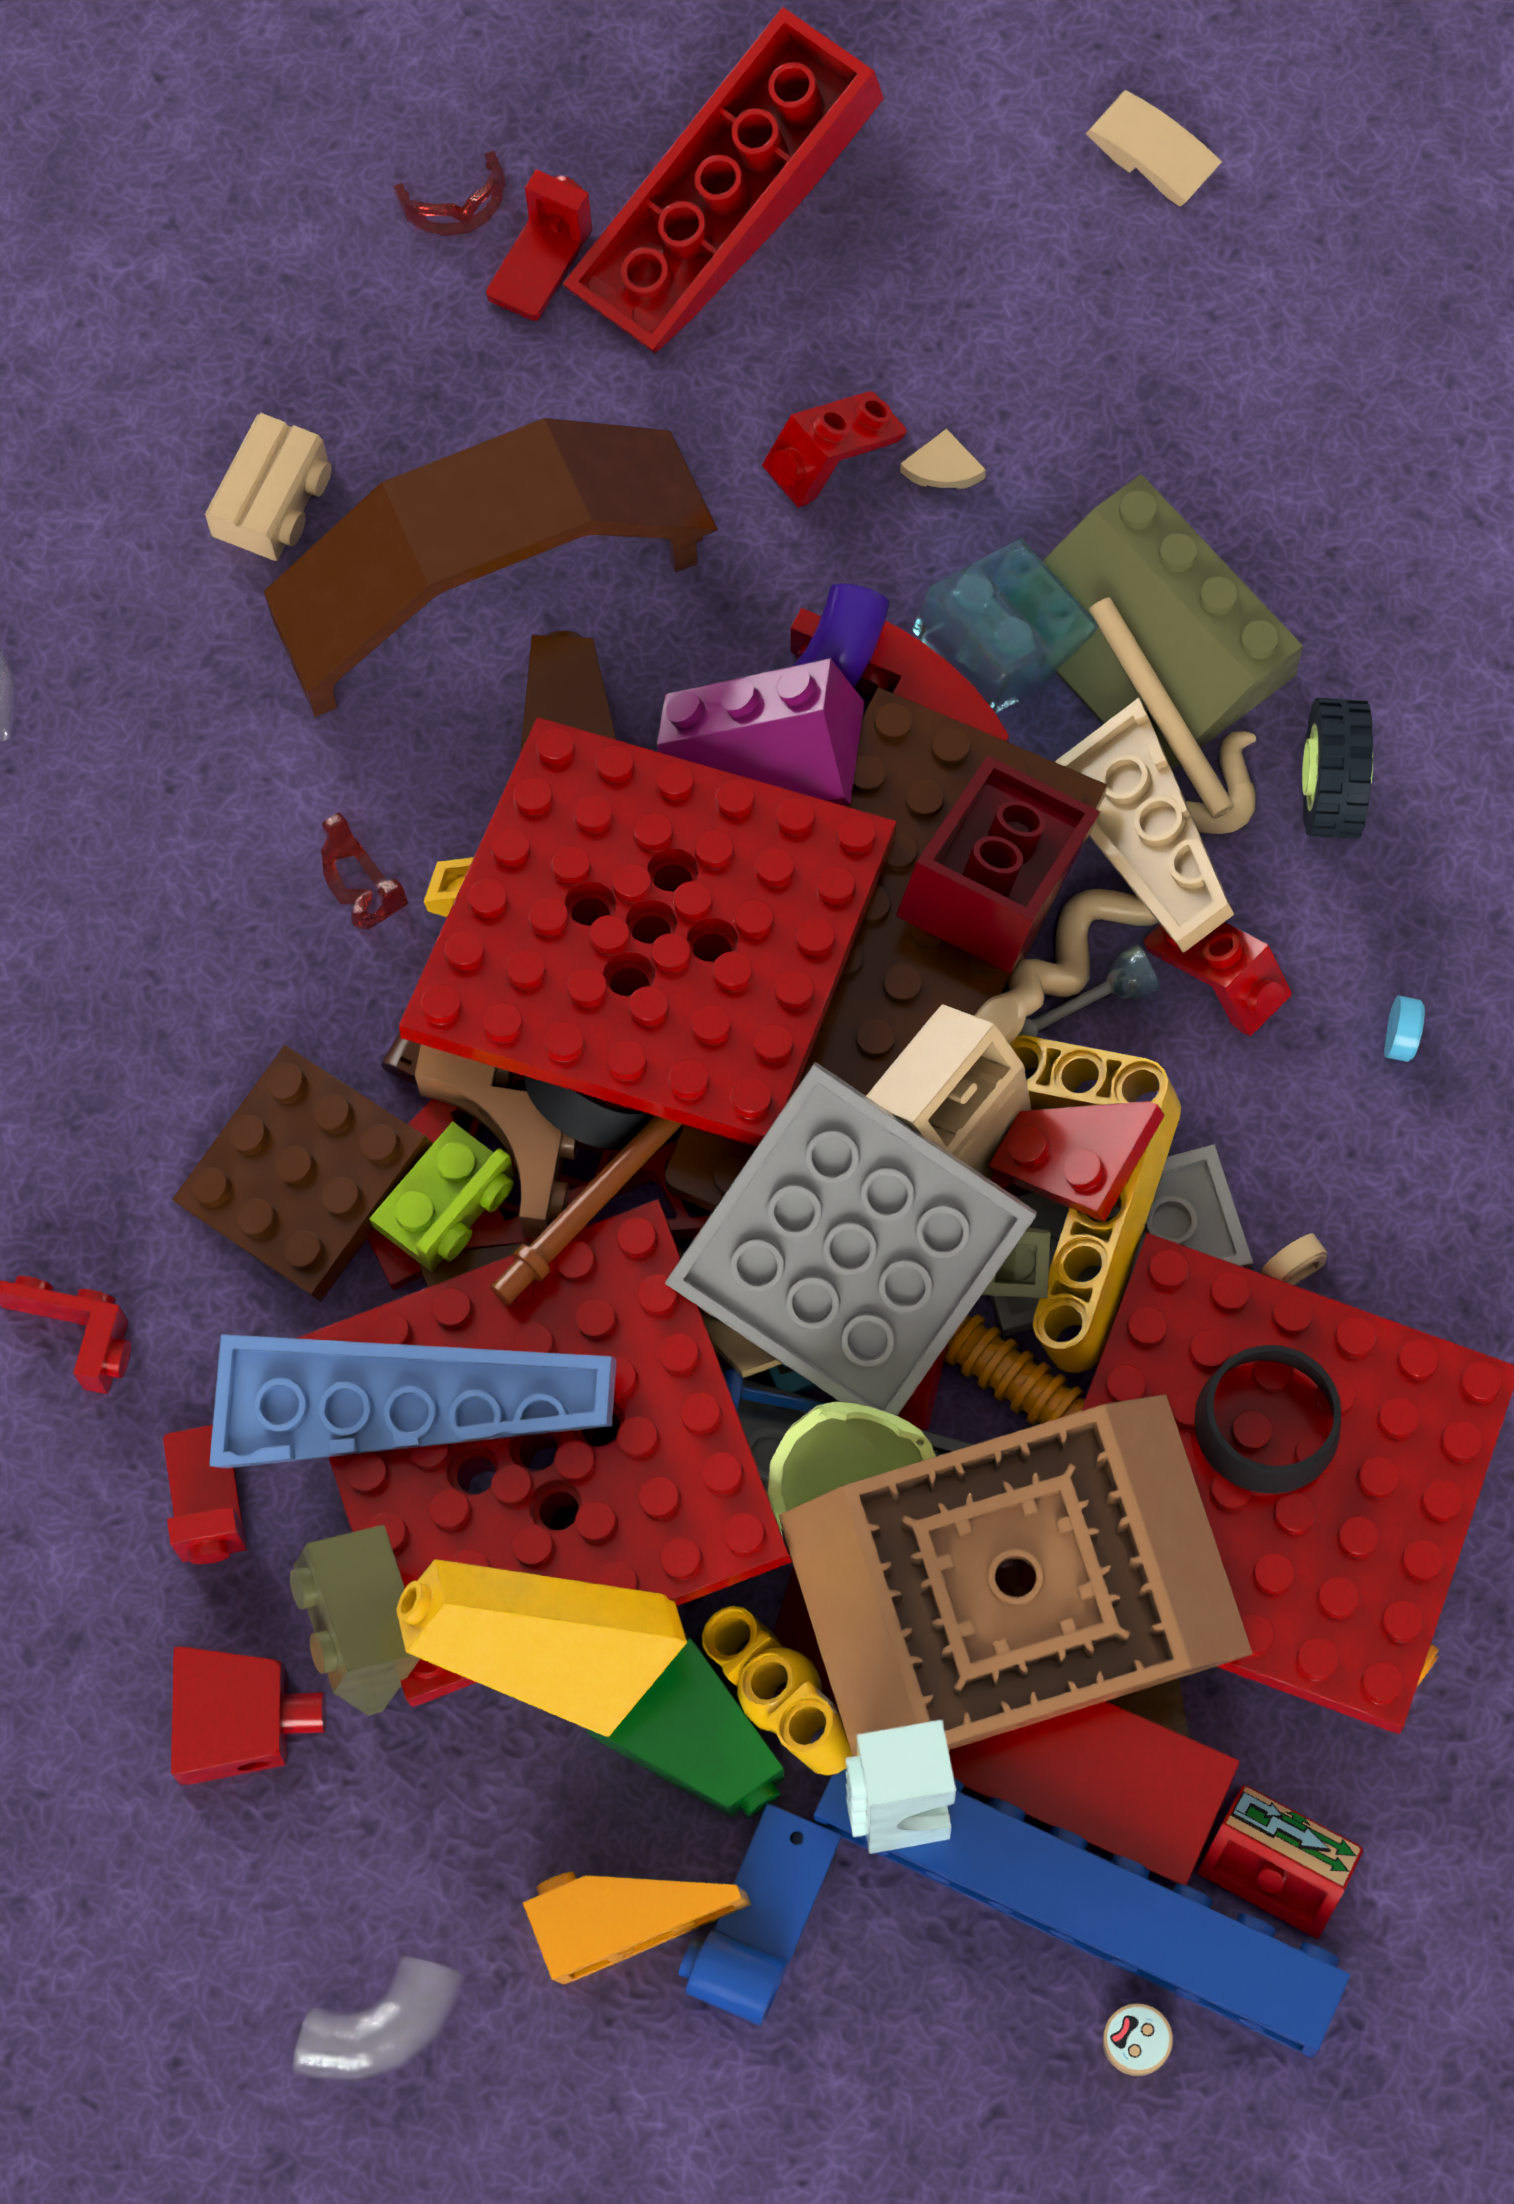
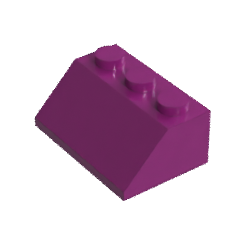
M831 658L665 694L657 747L658 751L663 754L839 805H850L864 701Z

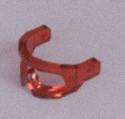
M494 150L484 154L486 168L491 172L490 177L483 187L468 197L462 207L454 203L430 204L410 200L409 193L405 190L403 183L393 185L394 193L406 220L423 231L443 236L469 233L487 223L500 206L504 187H506L503 169L500 167ZM491 195V199L486 206L474 215L479 205ZM425 215L450 216L460 222H431Z
M335 813L323 822L322 827L327 837L321 850L323 875L327 885L340 904H355L351 913L353 925L357 928L369 930L409 904L403 886L397 879L386 880L363 847L354 838L347 820L341 813ZM354 856L378 888L382 905L375 913L370 914L367 912L372 902L373 891L368 889H346L335 865L338 859Z

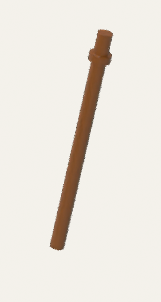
M654 1116L530 1246L525 1244L519 1246L512 1254L515 1261L490 1286L492 1292L502 1302L510 1305L534 1279L541 1282L551 1272L548 1264L682 1124Z

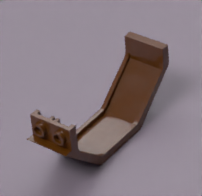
M543 418L381 482L263 592L271 618L312 712L316 717L338 708L333 688L346 673L428 602L447 590L589 535L668 539L670 560L676 573L698 564L696 543L703 541V536L717 531L718 528L671 430Z

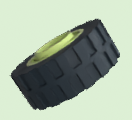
M1315 698V702L1311 706L1302 764L1303 820L1306 835L1309 837L1358 839L1362 836L1368 814L1373 774V723L1371 708L1367 700Z

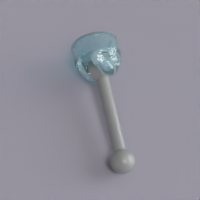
M1136 944L1113 958L1107 969L1106 982L1033 1020L1026 1018L1019 1035L1037 1037L1039 1030L1112 992L1120 998L1135 1000L1159 990L1160 983L1142 948Z

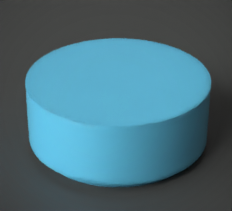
M1400 995L1395 998L1389 1014L1384 1048L1385 1058L1409 1062L1410 1059L1414 1058L1420 1043L1425 1017V1006L1421 1000Z

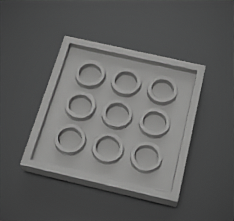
M815 1062L681 1257L665 1284L838 1401L873 1407L897 1416L1036 1217V1211L935 1142L920 1135L882 1106Z

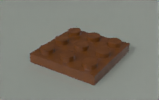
M284 1044L172 1200L321 1302L374 1229L369 1218L433 1143L419 1131Z

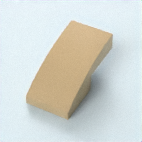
M1127 90L1120 94L1086 132L1116 164L1128 172L1137 168L1166 198L1180 207L1189 200L1222 162L1180 124Z

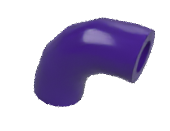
M843 583L832 585L829 588L826 603L815 633L806 650L796 663L790 667L831 658L845 678L855 688L875 652L890 605L889 600L884 595L863 586Z

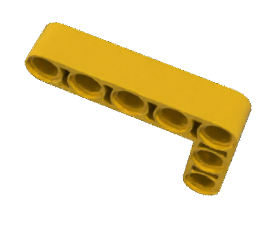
M1018 1035L1009 1045L1023 1063L1025 1070L1037 1068L1035 1074L1026 1079L1031 1110L1136 1102L1144 1093L1158 1092L1151 1102L1158 1104L1165 1115L1113 1206L1121 1208L1118 1214L1112 1220L1096 1222V1218L1069 1208L1049 1268L1047 1298L1039 1299L1034 1314L1033 1329L1049 1358L1059 1369L1066 1372L1080 1373L1092 1368L1099 1362L1180 1119L1181 1104L1165 1070L1155 1061L1033 1036ZM1097 1080L1095 1086L1083 1093H1074L1076 1088L1083 1082ZM1091 1266H1102L1098 1275L1086 1282H1076L1079 1274L1084 1269ZM1072 1325H1082L1079 1334L1075 1338L1067 1342H1057L1059 1334L1065 1328Z

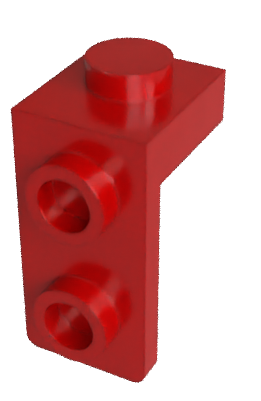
M535 169L524 187L529 220L486 289L489 302L531 321L539 320L593 230L589 193L568 177L561 175L553 177Z
M868 391L791 414L762 466L799 508L809 504L819 496L839 461L895 444L904 438L907 429L892 413L887 403L881 400L876 393Z
M1226 922L1222 923L1184 953L1160 924L1143 941L1146 949L1152 955L1212 986L1230 1023L1249 1037L1292 995L1269 945Z
M17 1276L14 1283L0 1280V1306L2 1308L87 1325L73 1372L83 1389L108 1394L113 1377L123 1378L131 1354V1342L124 1339L129 1321L120 1305L115 1304L116 1299L114 1297L91 1289H79L77 1296L53 1291V1285L29 1276Z
M213 1425L171 1432L163 1437L174 1517L167 1518L171 1546L182 1563L190 1561L192 1564H211L229 1558L231 1553L247 1551L235 1467L216 1468L209 1466Z

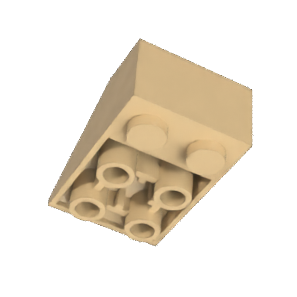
M944 1004L937 1009L866 1095L920 1135L935 1142L989 1180L994 1173L988 1165L1019 1111L1031 1110L1024 1065L995 1023Z

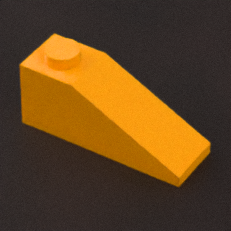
M566 1872L540 1883L536 1887L539 1896L522 1902L551 1979L562 1985L614 1965L751 1905L747 1892L737 1885L588 1875L577 1879L574 1872Z

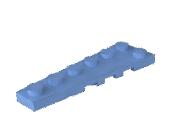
M221 1334L209 1466L233 1468L612 1426L617 1359L611 1356Z

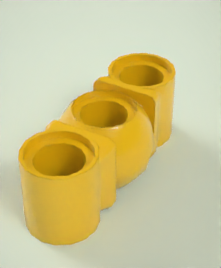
M725 1607L714 1613L705 1624L702 1633V1646L706 1654L723 1668L724 1675L738 1687L737 1696L749 1721L760 1729L774 1732L782 1745L815 1773L828 1776L846 1768L845 1758L853 1757L840 1713L837 1711L834 1703L822 1693L823 1686L812 1660L801 1652L783 1647L778 1637L743 1607ZM749 1639V1642L746 1645V1647L736 1654L739 1646L744 1641ZM787 1682L782 1693L773 1698L774 1692L778 1687ZM823 1726H826L822 1736L817 1741L810 1744L811 1738L815 1734V1732Z

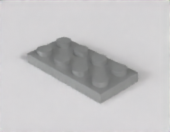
M1215 1144L1167 1157L1121 1301L1147 1233L1244 1268L1252 1269L1253 1260ZM1034 1192L1016 1197L1017 1199L1036 1211V1217L1029 1227L1051 1231L1050 1268L1069 1207ZM1113 1207L1106 1221L1112 1220L1121 1208ZM1091 1266L1084 1269L1079 1274L1076 1282H1086L1098 1275L1102 1266ZM990 1295L998 1324L1002 1331V1337L1033 1329L1034 1314L1040 1298Z

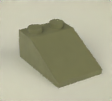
M385 1525L307 1543L293 1565L294 1569L290 1572V1585L295 1603L300 1610L307 1609L314 1633L310 1635V1649L316 1669L320 1674L327 1673L334 1694L368 1716L382 1712L401 1687L400 1680L406 1679L421 1659L405 1651L396 1610L400 1596L405 1588Z

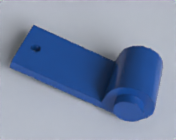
M767 1803L733 1885H737L747 1892L751 1905L718 1919L715 1929L710 1931L705 1941L696 1937L692 1939L678 1972L679 1976L688 1979L685 1994L760 2027L762 2026L843 1835Z

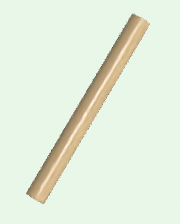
M1110 597L1096 602L1089 609L1091 615L1212 818L1215 819L1228 813L1235 805Z

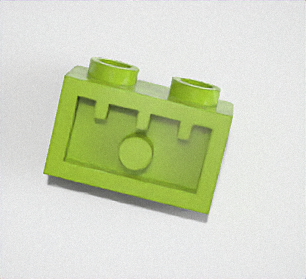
M452 1121L369 1218L371 1225L432 1272L443 1258L449 1262L461 1253L471 1238V1225L485 1209L493 1212L505 1201L514 1185V1181L511 1180L514 1176L511 1158L500 1148L495 1152L491 1151Z

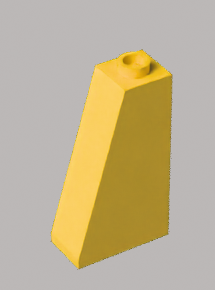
M434 1559L418 1581H413L407 1585L396 1607L406 1653L606 1737L612 1734L687 1643L675 1601L669 1600L664 1594Z

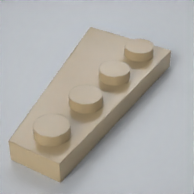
M1137 698L1055 762L1107 784L1106 795L1098 809L1101 811L1089 837L1184 953L1232 917L1234 912L1146 708L1140 698Z

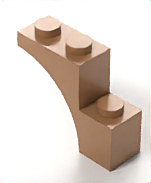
M421 1045L415 1071L420 1096L450 1104L468 1113L481 1122L499 1140L512 1159L521 1182L519 1217L523 1236L537 1238L552 1223V1219L555 1220L567 1207L569 1182L560 1181L564 1158L575 1159L579 1141L564 1134L547 1121L534 1106L527 1091L508 1089L512 1083L513 1072Z

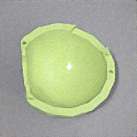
M831 1402L815 1406L790 1426L770 1461L767 1494L780 1529L783 1531L778 1515L841 1486L934 1458V1450L926 1435L919 1428L891 1413L847 1402Z

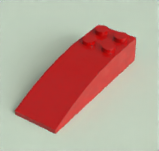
M782 7L562 283L564 288L656 354L695 317L799 206L884 100L875 71Z

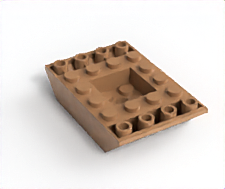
M1166 1394L1103 1404L841 1486L778 1515L853 1757L857 1756V1735L942 1720L948 1750L1253 1654ZM1010 1559H1020L1032 1567L1036 1576V1583L1028 1594L1022 1597H1010L1000 1591L995 1581V1573L1003 1562Z

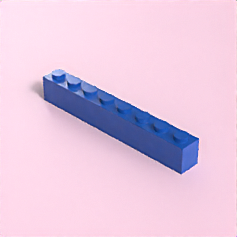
M847 1768L837 1774H832L814 1813V1823L843 1835L842 1838L868 1849L866 1835L853 1837L846 1802L847 1780L845 1771H847ZM954 1778L956 1788L955 1803L947 1805L951 1823L949 1840L876 1853L1311 2058L1319 2051L1351 1975L1337 1968L1340 1959L1321 1947L1302 1942L1298 1950L1274 1939L1277 1930L1270 1924L1245 1913H1239L1236 1920L1216 1912L1210 1909L1213 1900L1209 1896L1189 1886L1176 1884L1173 1891L1148 1880L1151 1873L1149 1869L1129 1858L1113 1855L1109 1862L1085 1851L1088 1842L1069 1830L1058 1826H1051L1047 1833L1023 1822L1026 1813L1009 1802L989 1797L987 1803L984 1804L963 1794L962 1791L965 1785L956 1778Z

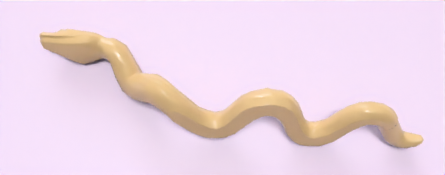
M1247 731L1231 732L1221 742L1219 749L1220 767L1228 789L1227 794L1235 805L1234 808L1223 816L1213 819L1204 803L1186 801L1199 833H1233L1246 825L1253 815L1256 805V792L1242 755L1245 747L1256 742V736L1253 733ZM1091 889L1075 894L1063 905L1058 917L1055 939V963L1040 959H1023L1009 979L1008 987L1010 991L988 999L974 1016L995 1023L1010 1044L1023 1029L1026 1017L1033 1014L1043 1005L1044 994L1055 997H1069L1080 993L1090 979L1088 930L1092 921L1102 919L1133 926H1152L1159 922L1136 894L1105 889Z

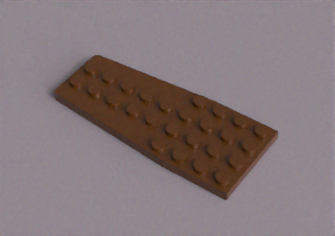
M878 687L862 718L851 803L845 806L897 821L896 836L798 1086L812 1065L817 1062L866 1096L942 1004L974 1016L988 999L1005 993L1008 988V982L1012 973L1009 974L990 963L984 962L978 957L896 916L917 860L987 755L1097 810L1106 795L1107 784ZM1050 908L1013 971L1028 955ZM684 1125L665 1171L666 1188L672 1195L713 1212L757 1146Z

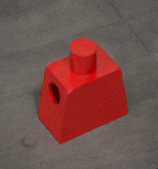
M174 1647L171 1775L180 1785H190L287 1765V1734L325 1733L327 1722L325 1693H288V1672L281 1661L189 1647Z

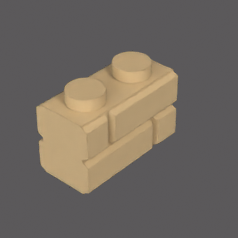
M263 413L257 414L205 513L211 536L271 560L278 561L285 545L293 547L299 541L306 522V514L303 510L311 495L321 496L328 485L332 465L328 462L323 439L318 434L294 425L290 427L286 422Z

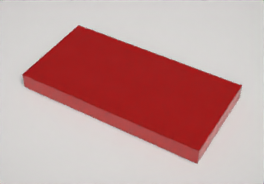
M1107 1701L948 1750L953 1777L962 1782L965 1788L987 1798L995 1797L1009 1802L1035 1820L1049 1826H1058L1084 1838L1088 1844L1110 1854L1129 1858L1143 1865L1152 1873L1186 1886L1189 1884L1240 1765V1761Z

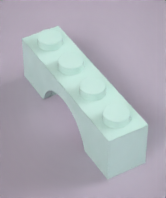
M937 1720L857 1735V1756L845 1758L847 1771H845L847 1780L846 1802L853 1837L866 1835L869 1854L949 1840L951 1823L947 1805L955 1803L956 1788L943 1721Z

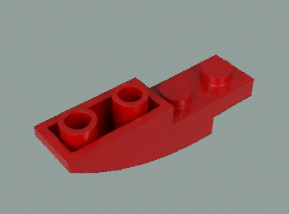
M803 608L800 609L790 627L791 653L796 654L797 660L806 650L821 616ZM885 621L875 652L859 683L855 686L860 692L873 697L877 688L880 687L1009 742V734L994 710L977 689L952 664L925 643L901 628Z

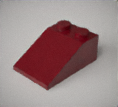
M987 755L917 860L896 916L1011 974L1038 930L1101 811Z

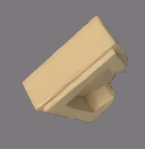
M947 429L900 463V472L912 482L924 487L928 485L937 488L957 487V489H965L985 479L986 469Z

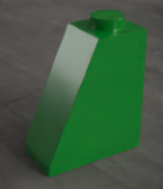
M691 1637L609 1737L585 1728L591 1738L728 1818H731L742 1809L747 1817H752L764 1810L767 1803L772 1804L781 1795L776 1785L785 1780L784 1768Z

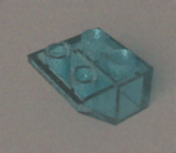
M1019 538L931 585L912 631L923 643L952 664L977 689L996 714L1019 701L1044 683L1095 633L1098 625L1022 538Z

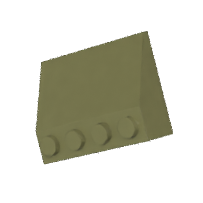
M1142 474L1094 508L997 608L1102 724H1105L1137 698H1140L1172 770L1180 762L1089 611L1091 606L1104 598H1111L1200 748L1297 675L1303 645Z

